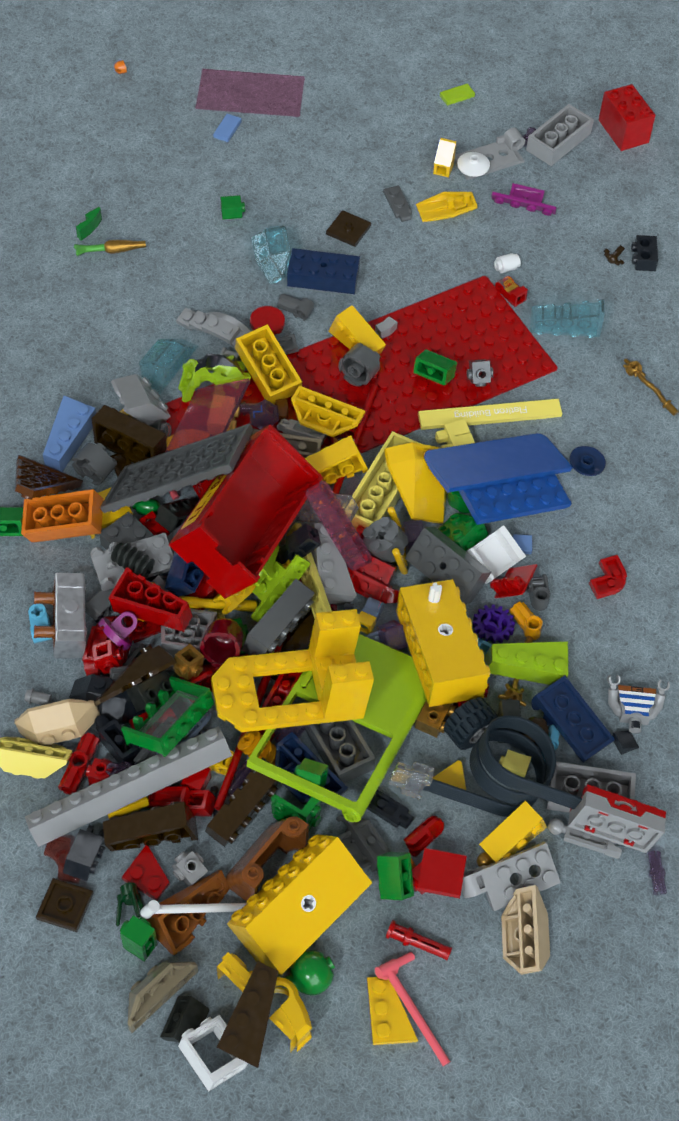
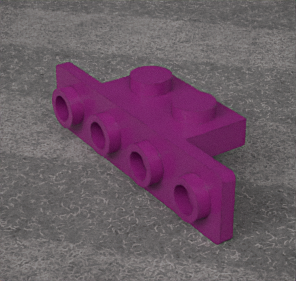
M513 183L510 195L492 192V200L497 204L505 202L514 208L521 206L531 212L538 210L547 216L556 215L557 207L542 203L545 194L544 190Z

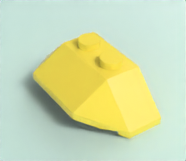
M20 737L0 738V767L4 772H10L14 775H27L37 779H45L66 765L72 754V750L58 744L41 746L29 739Z

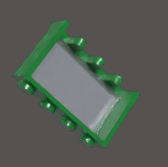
M171 676L169 680L173 691L169 695L165 690L158 692L161 704L157 708L155 704H146L145 709L148 717L145 721H143L142 717L135 716L133 718L135 730L126 726L121 728L126 744L131 743L166 757L214 705L210 688Z

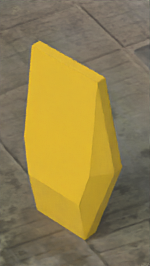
M442 192L417 203L416 207L422 222L454 218L477 209V203L472 192Z

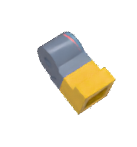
M371 597L368 598L364 608L358 614L360 625L368 627L365 629L361 626V632L369 634L373 631L383 611V602Z

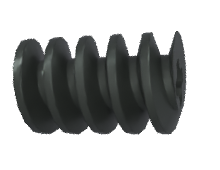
M122 542L118 543L111 553V560L113 562H117L124 569L128 567L133 573L140 574L145 579L152 572L155 564L153 558L149 560L147 554L143 555L141 550L137 551V548L135 546L131 547L129 542L124 545Z

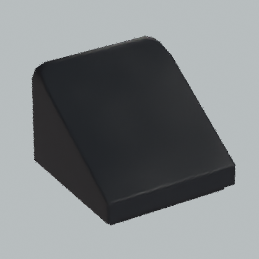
M629 730L613 733L612 736L615 739L613 742L621 755L639 748Z

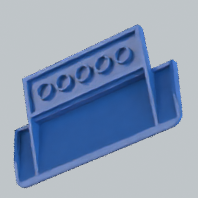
M536 433L428 450L424 454V459L429 469L447 493L459 491L477 525L565 509L572 504L555 474L570 472L573 467L543 434Z

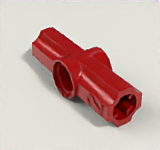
M84 733L75 752L69 758V765L58 786L59 790L65 794L71 795L77 792L86 774V770L100 743V739L94 734ZM78 762H83L82 765H75Z

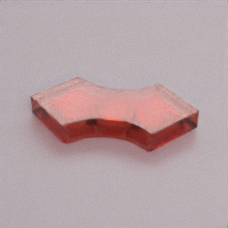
M59 837L48 842L44 856L50 857L56 862L58 866V879L79 884L80 879L63 873L65 860L70 851L71 839Z

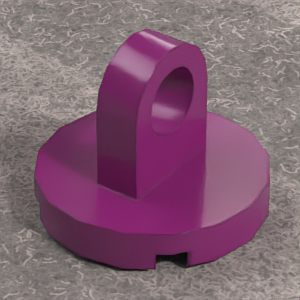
M125 611L113 622L103 617L98 622L99 627H105L103 629L104 633L117 646L123 645L122 649L128 650L132 643L127 636L137 626L138 619L133 612ZM130 616L133 619V625L130 627L124 626L122 618Z

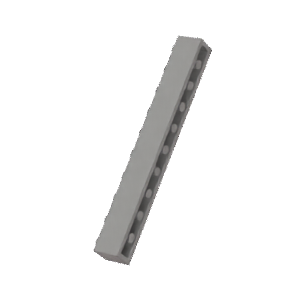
M219 726L175 746L166 757H163L162 754L152 756L81 791L72 793L66 798L25 816L28 828L37 846L40 847L229 758L232 754Z

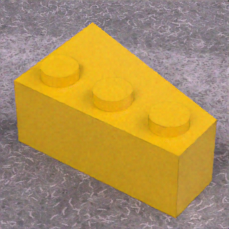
M525 801L479 845L494 862H497L522 850L532 839L544 831L547 826L543 818Z

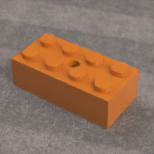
M94 489L42 496L41 498L35 497L32 500L24 499L21 534L30 542L101 534L103 512L100 506L103 503V498Z

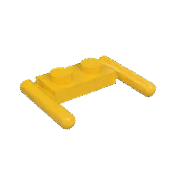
M388 507L387 512L390 519L403 530L394 507ZM394 548L392 554L401 574L405 575L408 573L406 567L408 566L407 560L405 559L406 549L404 548L405 552L401 555L400 550Z

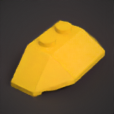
M302 386L297 388L291 398L300 425L331 437L357 427L365 415V410Z

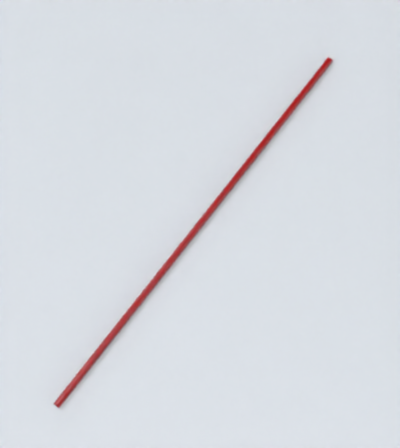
M371 385L362 409L365 410V415L355 428L352 436L356 446L377 393V385ZM345 476L336 479L320 523L328 524ZM283 644L280 647H276V649L274 650L275 653H279L281 651ZM271 675L263 676L256 694L259 708ZM242 732L241 735H240V738H241L246 732ZM237 746L214 805V809L218 811L224 805L243 754V750H239Z

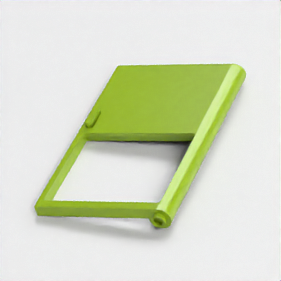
M361 634L358 636L354 652L356 663L370 661L374 681L364 719L353 721L392 739L356 802L351 801L258 758L276 729H267L247 760L246 766L342 810L344 818L349 822H359L427 700L412 656ZM312 671L302 672L282 705L292 704L296 696L309 702H318Z

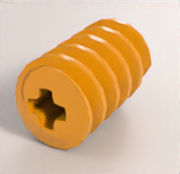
M259 731L246 732L237 744L238 749L243 750V753L250 757L263 735ZM268 741L258 758L261 759L263 757L269 763L275 765L276 746Z

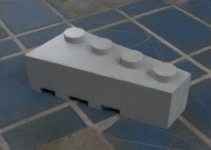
M314 523L312 527L318 529L321 545L311 553L329 604L344 605V603H351L357 595L333 525Z

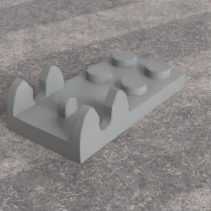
M166 533L130 543L131 547L135 546L137 548V551L141 550L143 555L147 554L149 560L152 558L155 560L153 570L147 578L169 572L173 553ZM112 542L109 545V549L105 551L95 547L90 553L102 592L113 589L125 570L117 562L111 560V553L118 542Z

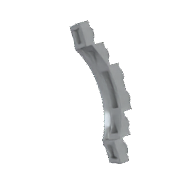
M185 308L176 320L177 324L190 331L193 329L203 331L225 341L235 347L236 338L251 332L243 323L221 312L203 313L197 311L196 313Z

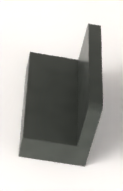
M178 996L160 1037L166 1041L180 1043L181 1035L190 1028L195 1030L200 1027L201 1022L207 1018L209 1008L192 996Z

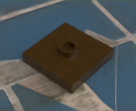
M342 210L326 230V235L356 247L371 227V222Z
M52 878L37 912L36 920L77 933L94 894L93 890Z

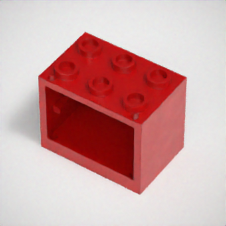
M633 84L604 92L598 120L620 151L649 143L656 115Z

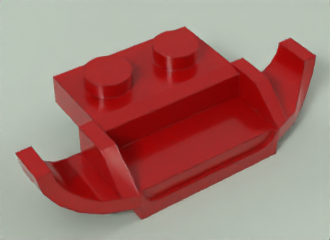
M361 551L355 566H347L355 592L385 604L398 603L399 590L389 585L397 567L365 551Z
M118 616L105 617V618H107V619H109L111 622H113ZM98 623L96 626H92L82 658L86 676L91 674L100 675L102 672L93 663L92 646L110 640L103 631L105 627H99ZM132 632L127 636L131 643L134 637ZM116 645L117 648H121L124 655L122 664L126 663L130 648L123 650V645Z

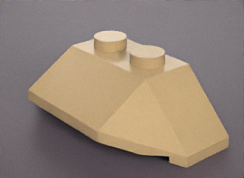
M66 699L27 709L19 718L15 719V725L23 737L38 745L46 746L82 737L94 724L100 712L93 700Z
M533 885L516 889L513 898L501 916L503 959L521 975L542 971L550 957L548 913L538 887Z

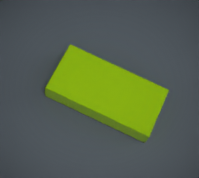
M467 83L440 92V97L448 106L475 97V92Z

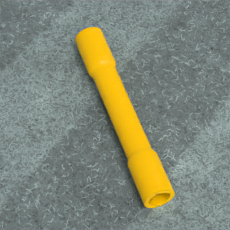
M189 596L179 597L188 602L192 609H224L226 606L222 600L214 603L213 599ZM243 600L234 610L254 612L257 608L256 600Z

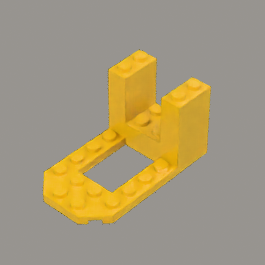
M357 609L316 613L308 650L228 658L211 677L217 716L223 721L227 720L235 725L234 728L240 732L364 719L374 677L370 661L356 663L354 652L361 628ZM312 671L318 702L259 708L253 677Z

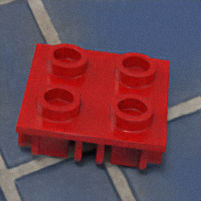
M538 565L509 568L504 578L492 580L490 587L496 592L494 598L523 595Z

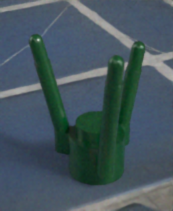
M125 883L120 887L121 894L117 895L116 926L120 925L123 902L128 906L133 905L136 917H140V911L144 905L135 883Z

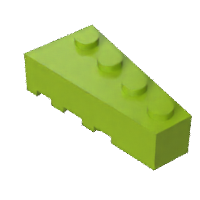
M568 641L492 644L485 654L484 662L485 665L489 666L490 674L551 685L563 676L568 677Z

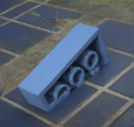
M63 396L43 452L44 464L46 466L63 472L93 428L92 417L96 414V408Z

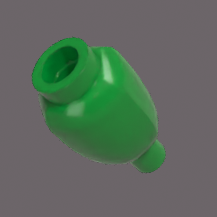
M151 498L145 502L135 503L132 508L141 515H147L151 511L157 515L160 504L157 500Z

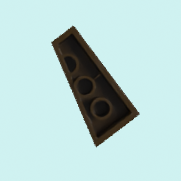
M251 771L243 782L242 789L237 788L228 800L230 803H225L208 823L205 832L224 847L228 843L233 844L240 835L237 832L241 827L247 828L253 820L251 818L254 812L259 813L266 804L264 800L268 796L271 798L278 791L279 788L276 786L279 781L257 771L255 773Z
M177 801L168 806H156L147 811H135L127 816H114L109 820L103 821L105 845L111 852L140 848V844L143 843L147 846H157L161 841L180 843V838L191 837V841L198 840L196 817L185 802Z
M259 961L217 1045V1048L256 1068L259 1067L278 976L277 970Z

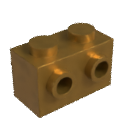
M426 700L416 719L415 728L437 738L440 732H445L444 725L446 720L455 711L457 706L454 703L429 707Z

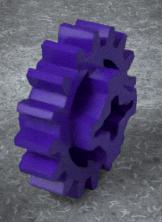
M492 604L491 608L485 605L484 610L478 609L477 614H474L472 622L473 633L479 634V640L484 638L486 642L492 641V644H495L496 641L503 644L504 639L508 641L510 635H513L515 627L514 616H508L509 610L502 611V606L497 609L494 604Z

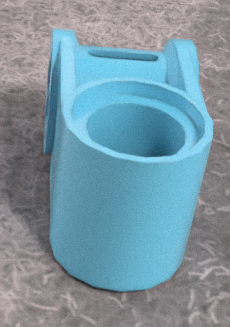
M33 604L28 610L33 642L35 644L51 640L52 638H34V625L51 626L45 606Z

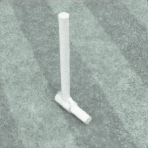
M151 900L141 909L139 919L141 917L149 919L154 914L235 912L242 909L247 903L160 905L156 900Z

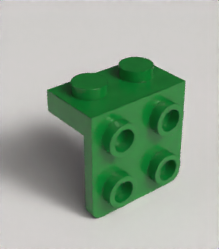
M460 513L451 515L438 528V530L465 551H468L489 536L485 524L477 525L472 516Z
M273 794L271 797L272 814L277 821L289 817H298L309 824V831L312 826L316 828L322 818L320 816L322 810L320 800L311 797L301 810L276 794Z

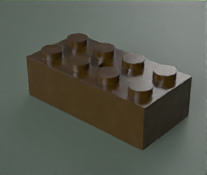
M104 405L92 417L94 443H101L107 450L115 454L120 453L122 457H127L134 463L167 452V440L164 432L123 414L115 408Z

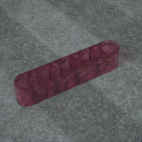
M320 481L307 489L306 497L348 567L352 571H356L371 563L372 557L328 483Z

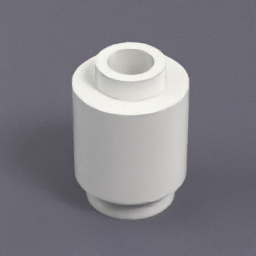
M510 253L497 257L494 267L496 271L502 274L516 270L517 267H520L521 261L517 254Z

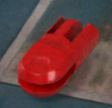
M437 816L428 817L404 838V842L412 856L415 857L420 854L424 848L442 833L444 822L441 818Z

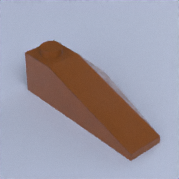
M218 870L159 904L220 903L230 888L227 885L222 870ZM206 913L154 914L149 919H146L151 924V927L155 929L157 940L172 955H176L189 945L195 938L192 935L194 929L198 924L203 926L207 921L204 918Z

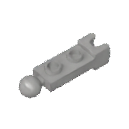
M554 818L548 823V830L553 835L565 834L563 841L601 852L604 855L617 859L621 856L622 849L615 846V842L568 827L558 818Z

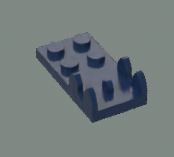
M563 676L536 694L531 701L533 710L538 711L541 709L544 712L543 719L547 722V725L553 724L583 763L615 740L566 676Z

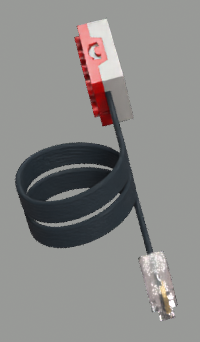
M500 716L491 721L472 748L469 759L472 775L479 786L494 798L510 804H505L434 780V768L415 761L412 766L398 762L389 778V784L400 787V793L421 800L422 790L504 817H509L523 802L526 801L532 807L536 800L541 798L570 808L568 827L647 853L665 833L666 811L657 807L649 806L637 800L629 799L617 793L588 784L583 789L582 797L549 787L548 785L556 769V753L553 743L540 726L518 716ZM498 728H510L528 735L538 744L542 753L540 752L539 748L526 736L512 730ZM489 741L511 744L531 757V763L536 774V782L520 777L505 769L492 754ZM482 763H483L484 767L486 768V770L489 772V774H490L491 776H493L497 781H499L500 783H502V784H504V785H506V786H508V787H510V788H512V789L518 790V791H514V790L508 789V788H506V787H504V786L498 784L496 781H494V780L487 774V772L485 771V769H484L483 766H482Z

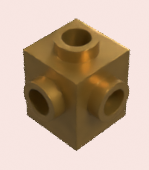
M188 644L175 654L174 659L177 663L174 664L173 669L177 675L182 676L188 681L192 677H197L202 672L204 656L191 644Z

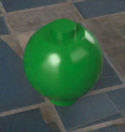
M307 950L290 966V974L285 976V978L294 983L301 993L310 996L318 995L326 991L331 985L334 977L332 969L335 968V965L330 956L326 957L324 953L317 950Z

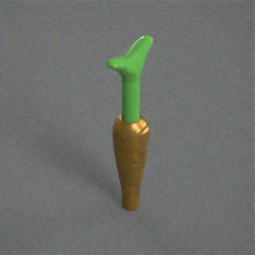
M108 240L104 244L98 245L74 244L77 256L86 252L105 251L114 254L146 247L145 241Z

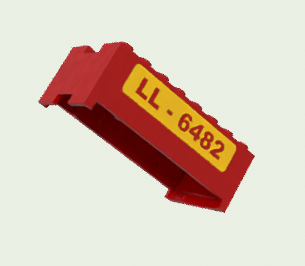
M271 424L250 436L233 471L227 475L221 474L215 477L169 543V546L185 562H194L209 577L206 582L224 599L255 584L259 580V573L314 487L324 478Z

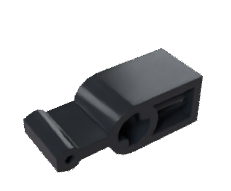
M305 523L290 534L285 540L286 544L279 548L276 561L285 564L288 560H293L296 555L305 557L320 546L318 529Z

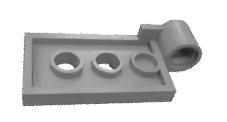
M542 842L488 866L483 865L464 872L461 890L464 898H471L485 892L492 911H496L508 905L516 889L536 885L539 892L561 882L546 842ZM535 864L538 867V872L535 876H531L529 868ZM516 872L519 875V880L516 884H511L510 876Z

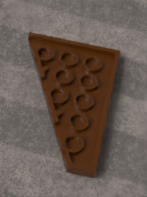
M18 455L15 491L21 493V497L32 500L35 497L41 498L44 495L49 496L50 494H58V492L80 488L83 483L81 479Z

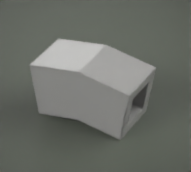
M391 317L375 325V332L381 339L390 336L397 329V321Z

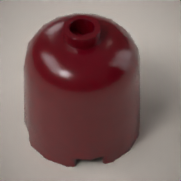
M220 618L213 621L207 628L200 645V652L204 659L206 658L207 661L211 662L213 667L220 668L228 658L239 657L244 637L242 628L232 619Z

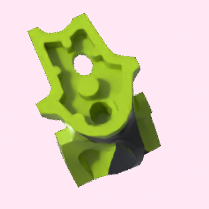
M207 353L201 359H189L186 363H183V373L178 389L182 392V401L188 402L191 400L195 388H199L200 384L204 381H210L215 385L230 384L232 388L239 391L241 385L249 384L251 376L249 373L244 372V363L237 361L234 355L225 357L219 354Z

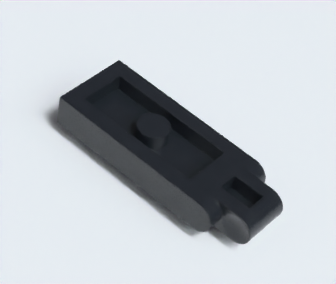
M378 789L367 808L396 828L400 825L407 829L414 820V817L409 814L407 807Z

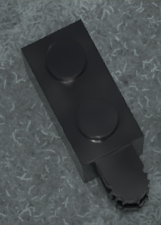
M104 715L97 716L95 724L100 742L124 770L135 763L133 760L140 752L139 746L131 743L126 744L121 730L122 726L116 719L109 721Z
M90 824L86 831L79 830L66 857L63 869L64 874L84 881L88 880L91 873L95 874L99 863L97 858L101 859L105 851V847L102 846L104 840L103 829H101L98 835L93 833L94 826Z

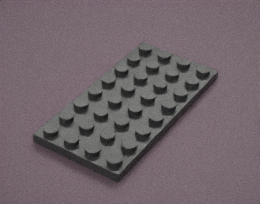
M249 423L125 466L100 506L102 512H115L121 507H130L137 502H145L152 497L163 496L170 491H179L185 486H194L200 481L212 480L218 475L231 473L253 432L251 424Z

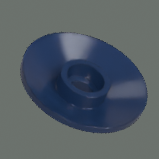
M589 446L575 448L569 457L573 469L585 476L599 475L606 466L603 454Z

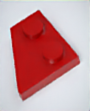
M147 845L144 846L122 876V880L127 883H135L138 890L156 901L159 900L170 885L169 880Z

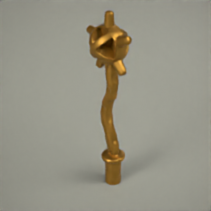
M624 359L626 364L623 367L629 376L634 375V377L638 376L640 381L652 389L658 396L659 400L663 403V408H666L673 416L676 415L679 411L671 404V400L666 401L661 391L654 384L646 380V374L642 372V365L639 361Z
M527 636L524 643H533L534 639ZM514 678L512 688L506 683L505 687L507 690L504 694L498 695L499 699L519 700L520 705L524 707L527 705L522 700V693L525 690L523 688L518 690L517 684L520 679Z

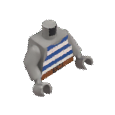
M608 675L606 679L610 685V688H608V705L613 713L619 716L620 722L629 723V732L640 733L641 724L648 725L649 721L655 719L662 710L666 697L664 693L669 689L670 683L668 681L667 687L662 689L660 687V679L657 683L659 691L656 692V689L618 685L621 681L619 675H616V682L612 683L611 675Z

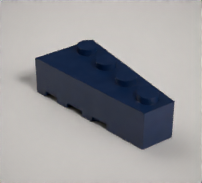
M174 552L164 589L178 597L195 593L204 577V572L194 562L187 563Z

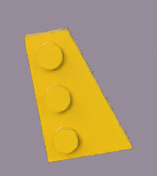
M367 977L373 1045L418 1042L397 992L389 979Z

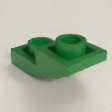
M100 207L85 214L86 220L76 226L77 237L81 241L89 236L102 220Z

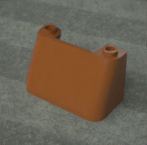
M289 817L270 824L228 872L226 882L230 890L246 902L252 895L257 894L264 878L262 867L278 848L288 854L289 851L301 850L308 845L309 824L298 817Z

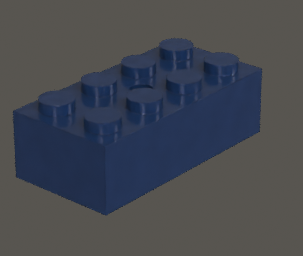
M292 248L287 271V286L355 295L360 256Z

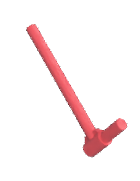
M409 952L376 967V976L379 979H389L442 1066L444 1067L451 1061L397 977L399 967L415 959L414 954Z

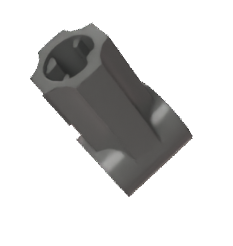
M281 294L277 303L278 308L293 313L295 318L299 317L303 321L308 318L315 307L314 303L308 298L299 300L287 294Z

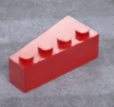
M128 567L125 568L109 596L114 612L123 613L131 611L138 619L185 632L193 617L188 602L169 591L162 590L159 585L150 583L145 577L133 573Z

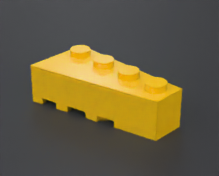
M351 435L305 458L324 477L314 489L320 488L323 483L333 484L336 483L338 478L346 476L348 479L354 477L356 472L362 471L366 473L368 471V467Z

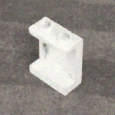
M504 525L466 551L492 572L485 584H488L526 557Z

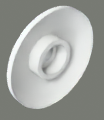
M468 152L459 157L457 166L463 174L477 177L488 172L490 162L481 153Z

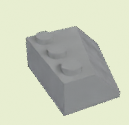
M134 374L111 381L116 394L120 397V403L125 406L123 408L124 411L140 422L150 426L161 419L166 421L171 417L167 411V405L159 400L160 395L155 389L151 388L152 383L146 377L142 378Z
M191 609L193 617L185 632L161 626L162 647L173 657L188 644H191L200 652L201 641L209 625L217 620V612Z

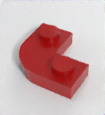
M618 555L600 559L599 565L605 576L591 579L589 582L596 599L619 593L624 588L627 578L626 570Z

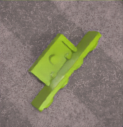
M296 555L288 567L285 568L275 560L272 568L274 571L273 578L270 581L265 578L253 590V593L262 602L253 612L251 618L259 622L295 579L299 580L311 563L303 557Z

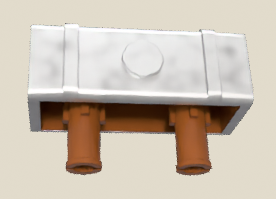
M55 573L52 592L34 591V604L53 605V625H34V638H52L54 642V658H83L87 634L85 621L86 584L85 574Z

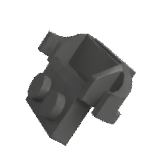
M343 815L338 816L336 820L338 822L342 821L347 829L344 834L337 837L364 872L370 869L372 872L377 871L378 873L377 856L391 851L370 820L361 818L359 822H349Z

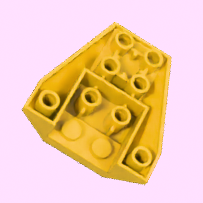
M410 442L384 449L387 467L411 519L442 524L444 522L447 491L433 475L424 459L426 451L440 449V447Z

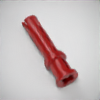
M392 920L385 937L400 941L404 946L410 944L448 961L452 947L415 933L412 927L406 928L396 924L395 920Z

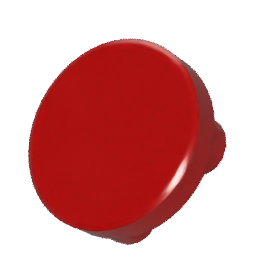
M262 306L252 312L250 326L254 331L268 324L274 335L280 334L285 326V316L276 307Z

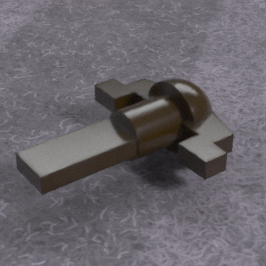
M620 245L613 254H609L610 251L608 249L603 251L609 263L618 266L625 263L621 259L620 261L617 260L625 249L623 246Z

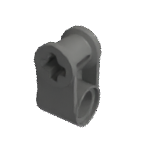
M546 574L532 577L527 585L531 605L538 611L545 610L549 604L550 590Z

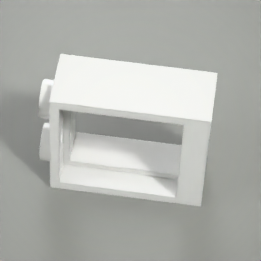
M220 1015L213 1019L208 1017L195 1030L190 1028L181 1035L182 1039L178 1045L208 1091L233 1077L248 1065L247 1062L229 1054L233 1060L211 1073L192 1046L193 1043L211 1032H214L219 1040L221 1039L227 1025Z

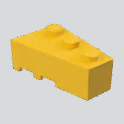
M353 305L336 316L328 331L349 349L357 343H361L380 354L386 346Z

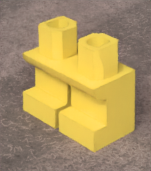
M465 419L445 424L444 430L435 433V439L438 444L447 442V444L441 445V448L475 443Z

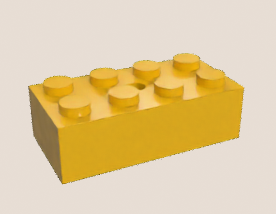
M268 324L236 338L235 350L269 406L275 404L276 400L293 396L297 388L302 386L300 377Z

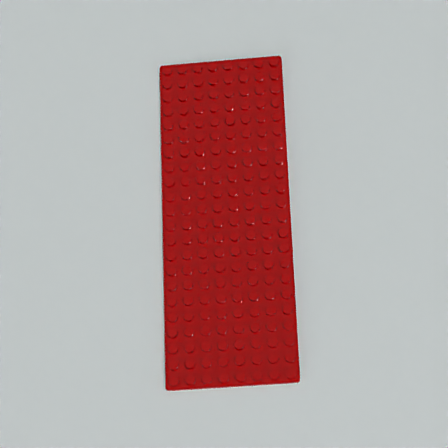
M487 276L479 277L367 322L375 331V325L391 317L397 321V329L390 336L382 339L386 346L379 354L380 370L366 385L354 386L344 379L343 371L340 372L338 365L341 358L350 349L334 336L299 349V352L286 355L300 377L302 387L359 409H363L371 385L378 386L357 444L361 454L385 444L392 431L404 436L420 429L419 411L475 406L555 372L558 369L557 365ZM427 349L457 362L454 378L445 386L413 373L416 357ZM487 359L490 361V367L493 368V378H491L490 383H486V386L477 387L467 379L469 361ZM252 377L248 385H241L239 391L232 388L230 384H212L194 391L191 400L188 402H183L182 397L165 403L168 407L167 411L171 416L166 420L169 429L168 437L183 431H200L209 434L208 424L215 396L237 399V406L240 407L239 417H235V421H237L236 428L250 423L253 429L261 430L271 424L279 433H283L277 429L279 422L274 421L276 403L271 406L267 404ZM292 396L286 398L288 402L287 420L298 421L291 401ZM261 405H262V410H263V412H255V413H254V414H255V418H254V417H253V411H261ZM355 428L350 429L346 432L349 435L353 436ZM328 435L321 446V450L332 445ZM192 486L199 499H201L202 496L196 486Z

